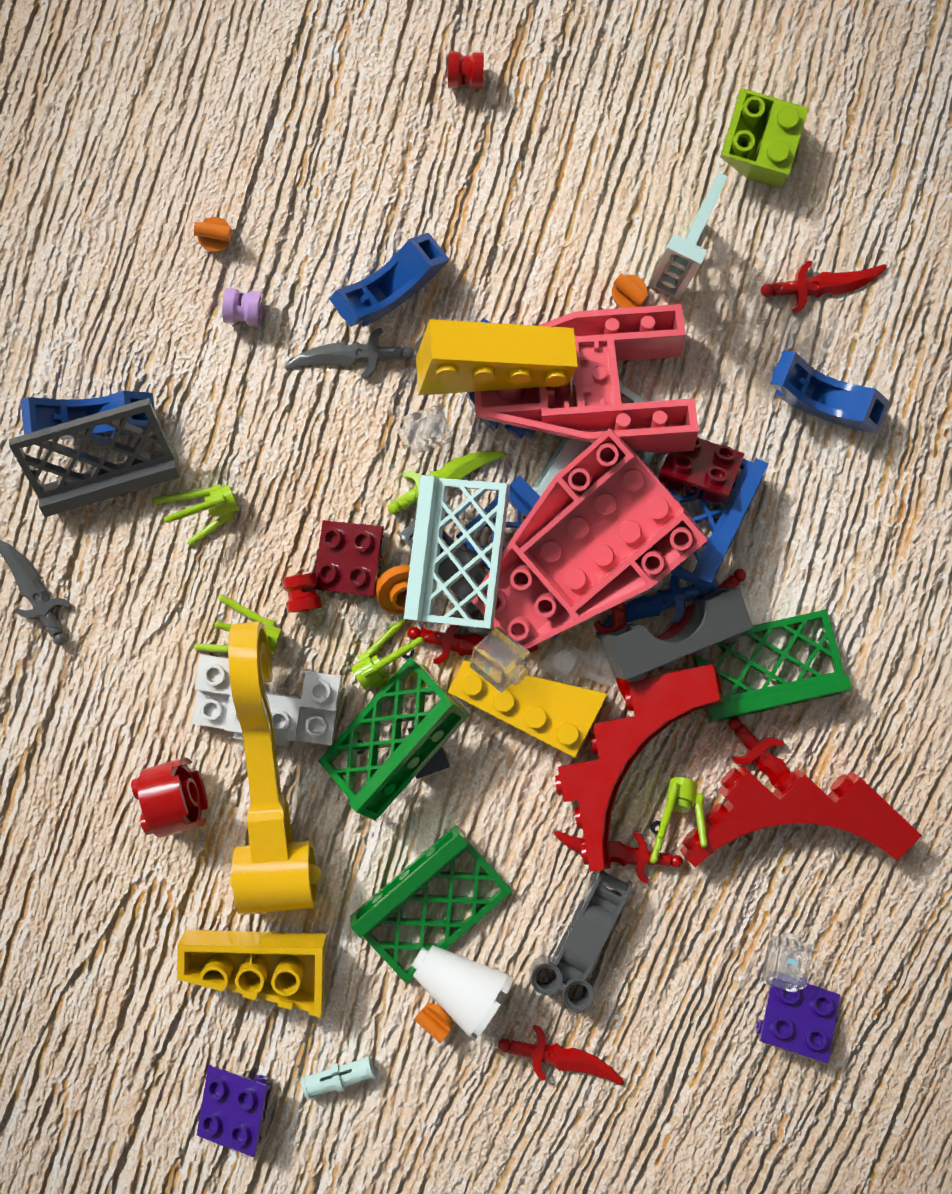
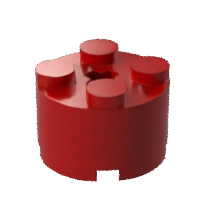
M184 757L143 769L139 777L132 780V792L140 803L142 811L140 823L146 835L154 834L159 838H164L200 828L206 824L207 818L201 819L202 810L208 809L205 786L199 771L191 772L187 764L193 763L189 758Z

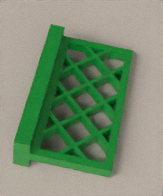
M827 609L754 625L752 629L742 632V637L747 636L759 643L750 659L732 649L736 641L730 642L729 646L721 641L715 643L714 645L725 651L716 665L719 676L732 683L733 687L729 694L723 697L724 703L707 707L705 712L708 723L711 724L728 720L732 717H742L839 695L851 690L850 679L844 673ZM820 619L823 635L818 643L800 633L806 622ZM800 624L797 630H794L791 627H789L792 625ZM780 628L792 635L784 651L766 641L772 630ZM766 631L763 638L756 635V633ZM796 639L814 648L805 664L787 654ZM825 640H826V644H827L828 650H827L826 648L822 647V644L824 643ZM762 646L780 656L771 672L753 662ZM818 651L831 659L834 672L822 675L809 667ZM728 654L746 664L737 680L719 669ZM702 655L693 656L696 667L711 665L703 660ZM784 659L802 669L795 681L786 682L775 675ZM749 667L768 677L761 689L752 690L741 683ZM806 672L814 676L802 679ZM771 680L779 684L768 687ZM737 687L745 691L743 693L734 694Z
M409 657L318 762L351 800L349 804L354 811L376 821L470 714L463 706L455 702L415 659ZM415 671L418 674L417 689L404 691L405 680ZM437 694L440 698L438 703L429 712H424L425 695ZM416 697L415 713L403 714L404 698ZM395 699L393 716L381 717L382 706L387 700ZM414 721V730L406 738L401 739L402 722ZM393 723L391 740L379 741L380 725ZM371 725L370 742L358 743L359 732L364 726ZM391 747L390 757L383 765H377L378 748ZM369 749L368 766L356 767L357 750ZM348 751L347 768L337 769L333 765V761L341 752ZM367 773L366 784L357 793L354 790L355 774Z
M455 825L350 916L351 928L360 938L363 936L407 984L413 978L416 969L412 966L407 970L404 969L397 961L398 949L418 950L419 953L422 947L429 950L434 945L446 950L513 891L466 838L463 831ZM465 851H468L475 859L474 873L454 872L455 860ZM450 865L449 871H443ZM480 866L486 873H479ZM434 878H449L447 896L428 895V883ZM454 879H473L472 897L452 896ZM479 880H494L501 888L490 898L477 897ZM421 889H423V895L417 894ZM408 901H422L421 919L401 918L402 906ZM427 902H446V919H426ZM452 903L471 904L470 916L465 920H450ZM476 904H482V905L476 910ZM396 912V918L390 917ZM381 924L395 925L394 942L379 941L372 932ZM400 925L420 926L419 943L399 942ZM425 926L445 927L444 938L438 943H424ZM450 927H456L449 933ZM387 949H394L393 955Z

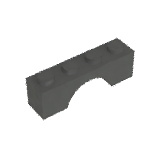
M724 586L715 592L695 598L693 614L688 625L683 631L672 638L659 640L645 626L635 624L627 625L602 635L600 638L613 676L628 682H636L648 676L647 671L654 668L667 669L680 663L679 658L688 654L691 656L705 654L711 650L710 645L720 641L722 643H730L742 638V632L753 627L740 588Z

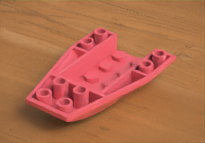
M609 428L552 479L503 550L494 628L518 654L652 588L708 541V539L684 507L636 452ZM490 571L488 572L482 583H484L489 578ZM488 588L483 591L486 596ZM477 596L471 602L485 616L486 605Z

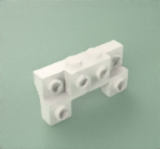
M200 654L194 689L197 690L192 724L234 732L233 738L243 740L242 729L233 703L229 659ZM310 670L305 671L302 697L266 691L272 712L276 745L289 746V741L296 740L333 745L342 675L318 673Z

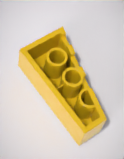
M429 319L416 356L418 396L568 385L578 367L574 328Z
M468 660L463 661L448 690V693L574 758L607 696L604 692ZM486 666L490 669L489 674L485 672Z
M186 930L177 944V980L222 992L226 989L243 994L242 997L255 1001L256 998L278 1003V1007L292 1010V1007L308 1011L309 1015L321 1018L326 1000L327 933Z

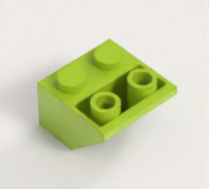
M741 88L720 158L747 179L781 188L789 176L809 108Z

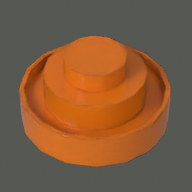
M395 566L385 571L377 580L375 597L381 608L390 614H404L410 566Z

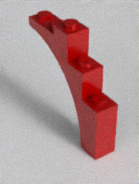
M714 664L650 676L636 682H628L630 690H625V699L628 710L634 711V716L593 724L594 732L590 733V743L593 753H598L599 759L558 767L559 775L555 776V786L558 795L563 796L564 802L578 801L579 808H575V820L578 829H583L585 843L581 844V855L584 864L589 865L590 872L611 868L609 835L612 811L620 785L634 760L653 738L672 723L697 710L724 703L718 667Z
M741 765L738 769L733 768L728 771L720 782L722 786L718 791L727 801L723 805L718 803L707 814L706 819L708 821L705 823L707 846L701 847L698 829L695 828L683 839L682 844L684 846L680 851L685 859L696 868L718 848L742 835L765 827L801 823L826 825L851 832L876 844L898 861L922 835L861 777L852 771L847 775L839 776L831 785L830 789L832 791L826 795L812 780L796 768L793 772L788 771L779 778L775 785L777 789L772 793L750 771Z

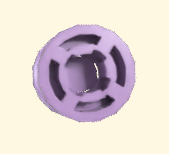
M226 288L222 304L223 322L236 324L238 321L246 322L249 326L260 327L264 310L263 292L251 290L247 294L241 293L238 289Z

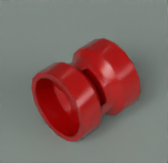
M449 51L448 88H459L461 85H469L472 89H483L484 53L473 52L470 56H464L460 52Z
M317 573L282 578L283 589L288 592L289 598L286 602L287 613L322 608L321 597L316 594L315 589L318 584Z

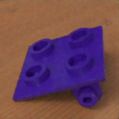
M773 972L764 1019L758 1020L755 1032L760 1034L759 1041L828 1064L840 994Z
M208 1065L196 1136L256 1157L257 1146L262 1140L260 1136L261 1125L265 1121L263 1112L267 1110V1105L265 1104L266 1095L271 1087L270 1083H268V1077L265 1075H255L254 1080Z

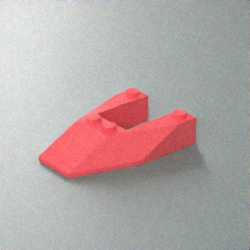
M682 304L576 311L537 325L574 328L578 367L568 385L474 392L476 418L590 443L596 441L611 428L634 450L652 453L694 451L699 432L694 398L621 404L617 361L681 357L686 336Z

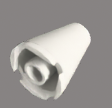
M434 945L431 946L429 951L422 947L411 964L416 969L413 977L473 1040H476L477 1036H480L501 1005L502 996L500 995L502 992L508 993L514 979L504 972Z

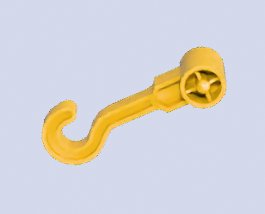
M263 622L232 624L228 644L230 685L233 703L243 734L251 799L247 814L250 845L236 846L234 848L232 874L229 880L233 888L237 913L239 915L315 909L318 898V882L322 877L320 867L316 865L312 841H293L289 804L281 792L272 712L264 688V683L272 682L273 678L266 628Z

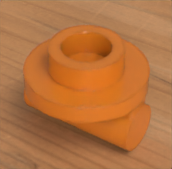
M210 217L202 222H195L194 236H197L200 245L209 252L217 253L224 251L232 241V229L222 218Z
M621 273L613 283L612 297L620 308L640 307L649 295L647 294L646 284L636 275H623Z
M427 1003L414 1018V1021L440 1044L454 1028L452 1018L438 1003L435 1005Z

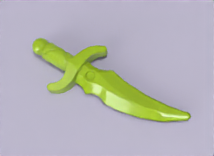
M504 451L470 453L449 461L440 470L431 471L429 476L460 480L475 469L505 457L506 453ZM412 471L403 473V478L414 481L416 487L396 499L397 502L389 503L388 512L390 514L396 515L401 511V508L404 511L418 502L421 478L419 474Z

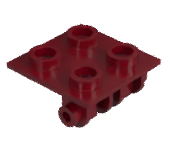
M697 436L694 451L668 453L660 471L659 480L665 483L664 486L666 488L680 492L683 489L684 483L687 484L684 492L686 495H688L691 486L697 487L694 496L697 499L701 489H703L704 492L701 499L714 503L717 506L719 502L726 504L745 453Z
M322 520L315 571L318 584L315 589L375 597L378 570H381L379 560L382 559L380 555L382 539H385V535H383L384 526Z

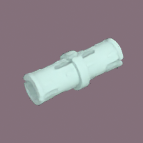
M367 1056L364 1059L341 1066L339 1063L331 1065L329 1070L301 1077V1085L305 1098L310 1100L313 1097L335 1090L338 1093L344 1092L346 1087L370 1079L373 1080L376 1076L370 1056Z

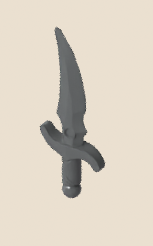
M377 328L370 334L368 344H360L356 341L350 345L332 343L315 347L296 356L285 365V369L318 364L351 367L359 362H368V367L361 374V377L366 379L375 372L379 361L402 360V358L410 360L414 356V350L409 346L401 348V346L378 347L377 339L383 333V329Z
M0 540V554L8 564L17 582L20 594L27 598L33 607L31 610L17 608L15 612L27 619L40 618L50 637H53L54 644L63 646L67 642V637L62 633L63 629L53 610L59 606L70 608L71 603L62 598L49 600L47 588L40 584L39 575L30 562L10 544Z

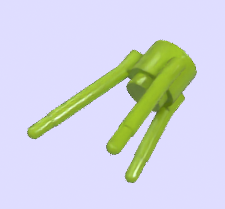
M218 484L206 489L156 497L152 499V503H170L205 497V502L164 517V522L170 523L207 509L212 517L219 515V518L187 541L189 546H193L224 523L234 520L232 513L239 511L240 508L230 485L221 487Z
M219 595L218 599L232 609L255 622H263L269 641L270 654L274 655L282 630L274 627L275 621L258 615L225 595ZM216 621L214 626L230 632L232 624ZM196 644L194 646V649L197 651L228 653V645Z
M404 617L399 619L367 651L357 656L359 662L351 666L356 679L365 690L372 686L379 689L386 685L395 674L383 676L388 673L386 666L424 642L422 637H418L383 659L378 655L372 657L407 622V619H404ZM413 671L409 676L416 674V672Z
M683 777L670 779L667 803L650 858L651 863L655 864L658 860L673 811L688 813L691 807L695 806L701 847L707 846L703 811L704 794L697 792L698 784L695 781Z

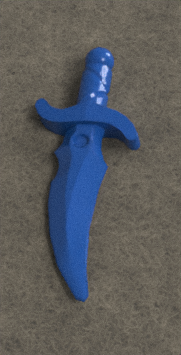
M671 575V589L665 591L658 589L653 595L641 596L625 604L626 623L646 617L659 616L665 609L672 606L677 608L672 620L674 623H678L685 614V601L705 594L694 590V584L679 588V578ZM714 579L709 592H715L718 589L719 584L717 580ZM612 614L604 621L603 625H613ZM598 631L596 632V636H598V637H600L601 635H603V634L599 633Z

